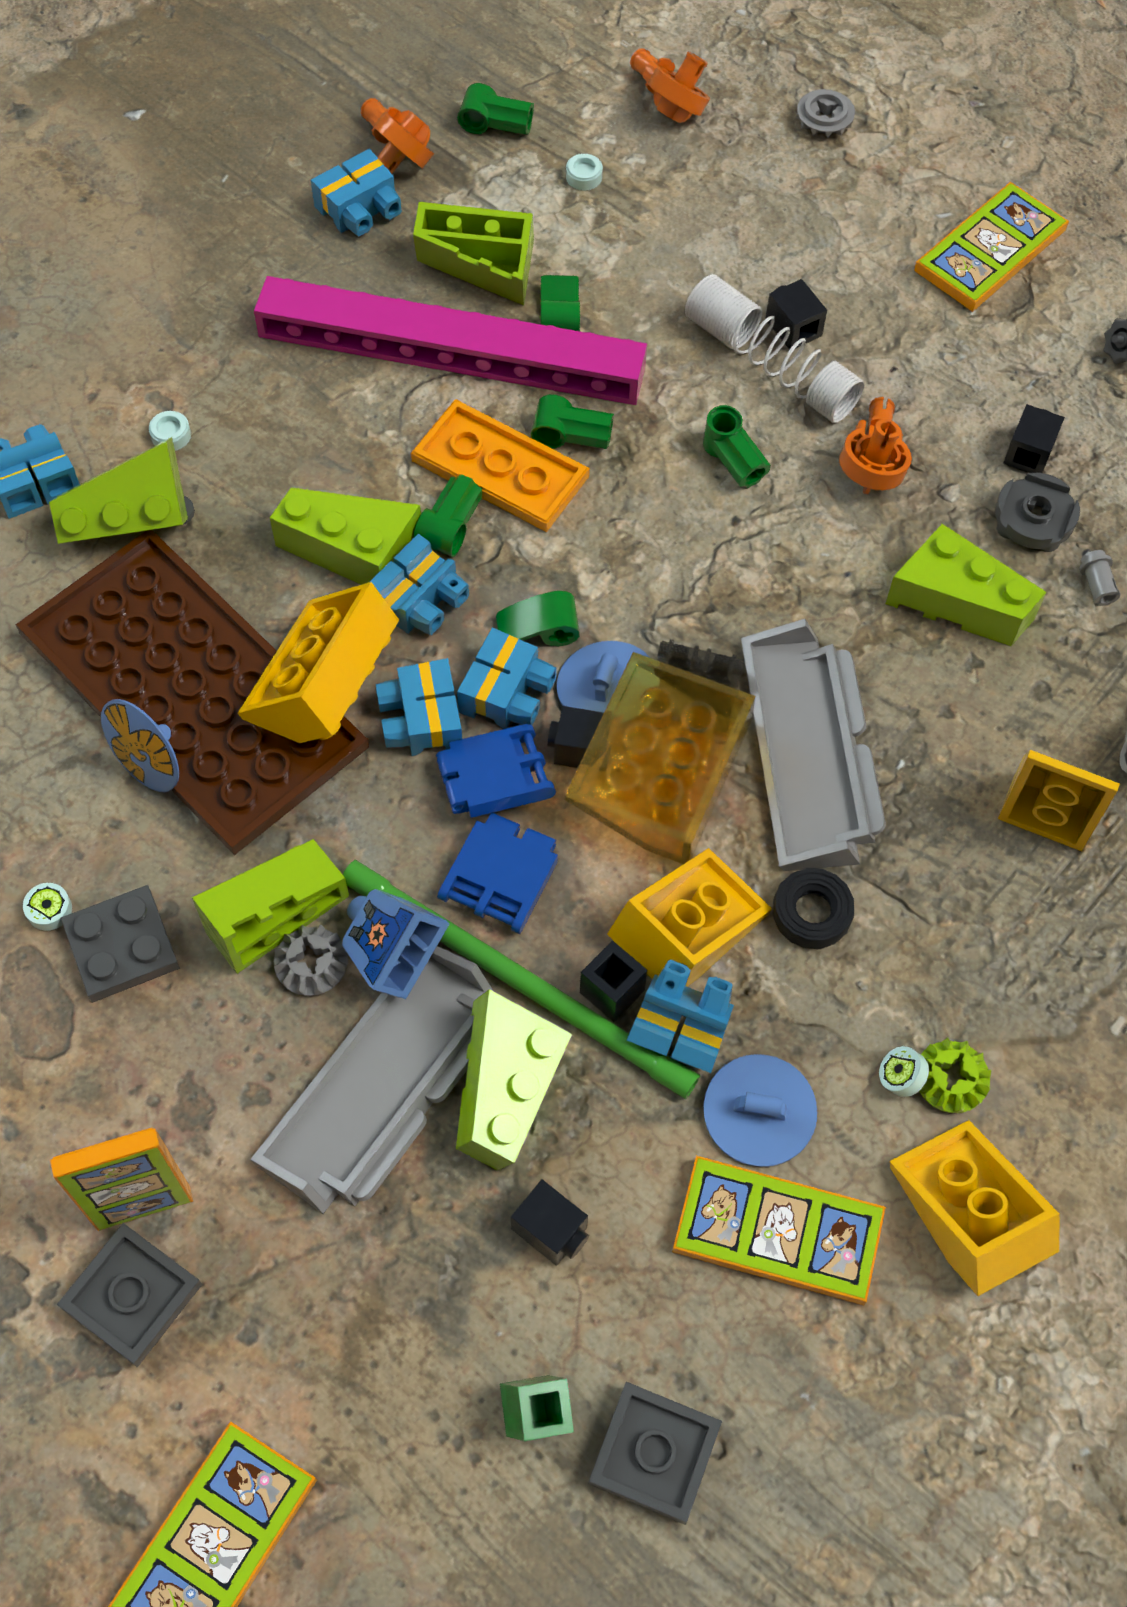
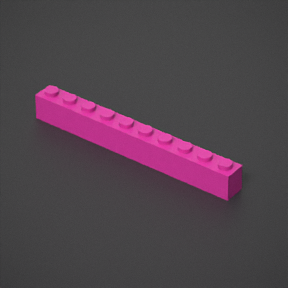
M267 276L254 309L258 336L260 338L631 405L637 404L646 367L647 343L597 335L591 332L563 329L552 325L546 326L517 319L490 316L478 312L445 308L439 305L406 301L400 298L383 297L366 292L338 289L327 285L310 284L288 278L282 279Z

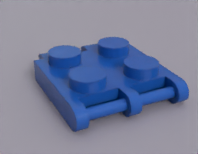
M523 724L449 742L450 749L439 751L436 754L439 770L454 814L469 812L470 818L550 799L556 794L553 782L547 780L543 767L546 761L543 754L537 752L533 740L536 733L531 724ZM521 743L526 744L529 754H524ZM532 771H535L539 783H534Z
M491 813L486 823L476 821L440 887L437 899L444 902L451 899L474 909V915L481 918L488 915L511 925V931L521 934L558 863V855L553 853L556 847V839L530 828L526 829L522 839L517 838L520 824Z

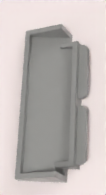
M806 619L741 638L779 867L783 871L806 868L859 865L857 844L876 843L874 835L884 830L886 821L872 752L868 746L856 744L855 736H859L865 731L866 720L853 656L847 650L837 651L833 644L819 648L818 638Z
M437 946L406 999L382 992L250 1160L258 1168L322 1214L325 1213L338 1195L354 1206L359 1201L370 1199L425 1127L427 1122L425 1113L433 1103H439L446 1099L468 1069V1059L466 1057L468 1044L471 1043L474 1016H471L473 1001L487 990L493 991L477 964Z

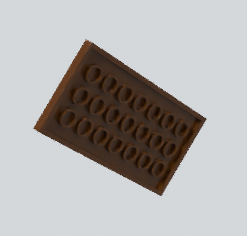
M153 530L143 532L15 624L19 634L100 717L102 709L107 702L121 699L139 707L157 725L165 724L170 728L171 737L168 741L174 750L179 766V780L172 791L234 856L369 748L368 739L345 716L340 721V729L330 738L325 740L316 739L303 743H298L242 720L238 712L277 650Z

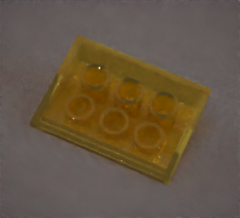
M633 652L567 790L565 800L643 849L685 864L692 859L751 724L756 696Z

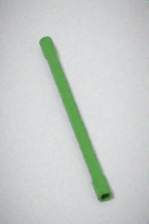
M357 860L352 861L345 869L343 876L346 879L347 886L360 895L367 897L370 891L378 889L406 899L446 920L450 924L439 942L647 1072L652 1079L686 1100L695 1088L700 1078L698 1073L669 1055L665 1056L627 1041L628 1032L394 887L388 879Z

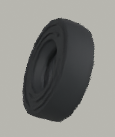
M806 868L793 872L780 883L773 899V918L779 932L791 943L803 948L822 949L834 945L847 934L854 918V898L848 885L836 874L824 869ZM817 894L829 903L831 914L823 922L810 923L799 916L796 909L797 901L804 895Z

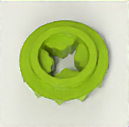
M946 1038L933 1045L929 1044L921 1055L926 1059L929 1066V1074L925 1085L919 1092L929 1104L944 1112L963 1113L974 1109L984 1100L990 1090L992 1070L988 1069L983 1053H978L971 1048L968 1041L960 1043ZM959 1061V1066L961 1067L960 1075L965 1077L966 1081L959 1079L955 1085H952L950 1090H947L948 1074L941 1069H950L952 1064Z

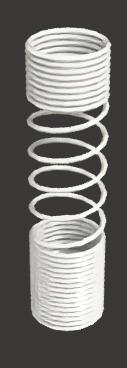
M711 274L704 277L689 295L685 305V315L687 318L701 326V328L712 334V336L721 341V343H724V345H727V347H730V349H734L737 354L748 352V359L752 365L764 363L765 374L767 376L779 374V382L782 387L788 388L795 385L797 398H806L807 405H810L816 412L828 418L831 423H837L844 419L859 401L864 389L863 380L837 361H831L818 373L811 383L807 395L799 394V382L814 369L821 357V349L815 350L806 359L795 382L791 384L783 382V372L800 356L806 344L805 338L799 339L790 348L779 371L775 373L768 372L767 361L776 355L787 341L790 334L789 327L783 328L775 336L766 352L764 360L759 362L753 361L751 352L770 333L775 322L774 316L767 317L759 325L762 317L761 307L752 302V300H749V298H746V296L723 281V279L717 277V275ZM769 320H771L770 326L768 327L767 331L760 338V340H758L754 344L757 335L759 334L763 326ZM787 330L780 345L770 354L778 338ZM754 334L747 350L741 351L737 349L742 347ZM802 342L801 347H800V349L798 350L797 354H796V355L793 357V359L786 365V363H787V361H788L790 355H791L792 352L794 351V349ZM818 353L811 367L803 374L810 360Z

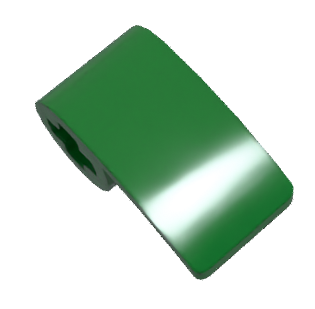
M541 276V325H552L558 328L580 331L578 276Z
M551 591L536 595L510 605L496 614L498 630L520 640L540 635L545 644L559 647L572 644L580 637L575 598L572 593L567 591Z

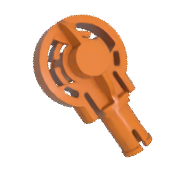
M644 48L638 49L632 55L630 60L631 68L639 72L646 80L645 86L654 94V103L659 112L678 123L687 121L692 114L702 115L710 101V97L696 87L695 84L704 68L708 65L705 60L688 51L676 73L674 72L675 64L669 58H660L658 60Z
M370 98L363 103L361 116L373 126L371 131L375 139L386 144L377 157L393 175V172L406 156L423 169L434 155L426 146L430 138L429 126L412 111L401 112L394 107L386 109L376 98Z
M878 397L871 401L866 432V420H860L855 430L847 436L839 456V463L844 473L851 480L863 486V493L867 495L871 489L889 490L899 486L903 482L912 461L911 452L902 441V430L898 424L892 421L895 405L889 398L887 399L885 409H883L884 397Z

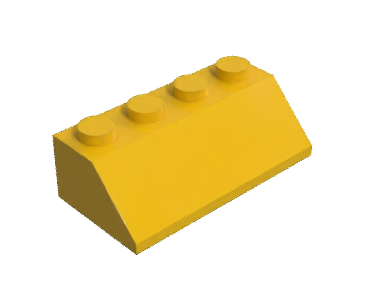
M368 582L308 601L240 708L238 715L242 720L298 743L316 739L325 740L333 736L340 729V721L349 706L356 701L358 690L365 678L374 670L375 661L382 649L391 641L390 635L399 622V618L373 583Z

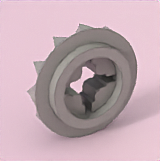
M827 89L815 90L807 93L800 99L796 118L801 120V128H811L813 136L820 132L829 138L832 132L842 135L845 128L852 126L855 108L850 99L842 93Z
M321 924L318 927L301 925L297 931L291 934H284L283 941L278 949H275L274 969L283 986L291 992L304 996L319 995L335 987L343 978L348 964L347 952L342 946L343 942L338 934L326 930ZM308 945L310 949H313L315 955L323 954V956L316 959L315 974L311 973V969L307 967L305 962L298 963V960L304 958L305 946Z

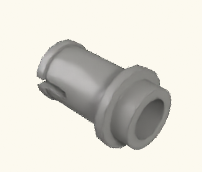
M1094 550L1085 554L1081 558L1082 564L1079 570L1087 578L1094 604L1105 606L1114 603L1120 598L1121 594L1110 568L1113 564L1112 558L1106 555L1103 550Z

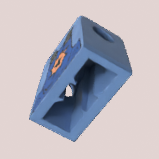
M374 889L369 892L367 897L358 896L348 905L347 915L353 922L343 938L342 946L373 990L406 999L450 923L406 899Z

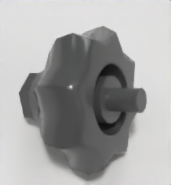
M1116 318L1111 328L1104 333L1106 342L1103 350L1111 356L1115 365L1127 362V319Z

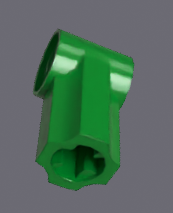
M474 83L467 88L458 112L457 121L462 129L472 134L484 133L490 127L529 135L534 114V103L497 96L490 86L483 83Z
M549 394L539 399L530 435L532 439L552 449L560 448L565 442L607 449L611 439L614 414L572 407V404L566 398Z
M727 405L714 407L710 410L706 419L703 437L705 451L721 460L740 487L746 486L749 488L759 483L769 473L771 465L743 429V418L740 412Z
M459 474L457 477H450L432 510L426 508L421 513L415 527L414 537L420 534L431 543V549L451 557L456 556L463 544L467 523L482 499V488L477 486L473 479Z

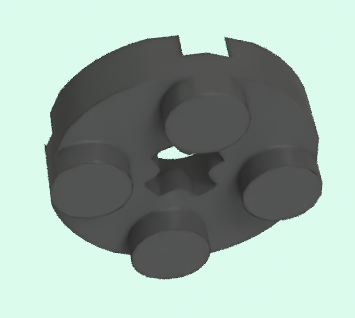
M1044 473L1026 474L1024 479L1013 482L1014 479L1008 481L1002 488L995 506V516L998 522L996 529L1002 537L1011 539L1024 547L1040 549L1044 552H1052L1058 549L1060 544L1072 535L1080 516L1079 502L1076 500L1075 503L1069 494L1070 487L1062 480ZM1034 506H1040L1044 516L1034 515L1029 510H1032Z

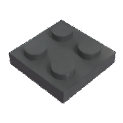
M148 885L61 917L87 995L92 1003L180 969Z
M122 1223L57 1305L138 1368L203 1284L198 1278L126 1224Z
M626 1382L588 1484L686 1525L722 1421Z

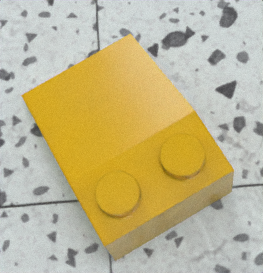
M1029 750L1023 756L1013 777L998 819L1082 852L1116 795L1120 783Z
M708 848L629 899L607 935L648 970L647 975L651 979H653L654 975L659 976L668 960L686 965L691 970L685 985L688 987L767 917L772 908Z
M970 1120L889 1161L890 1169L944 1257L977 1296L984 1294L1059 1252L1060 1213Z

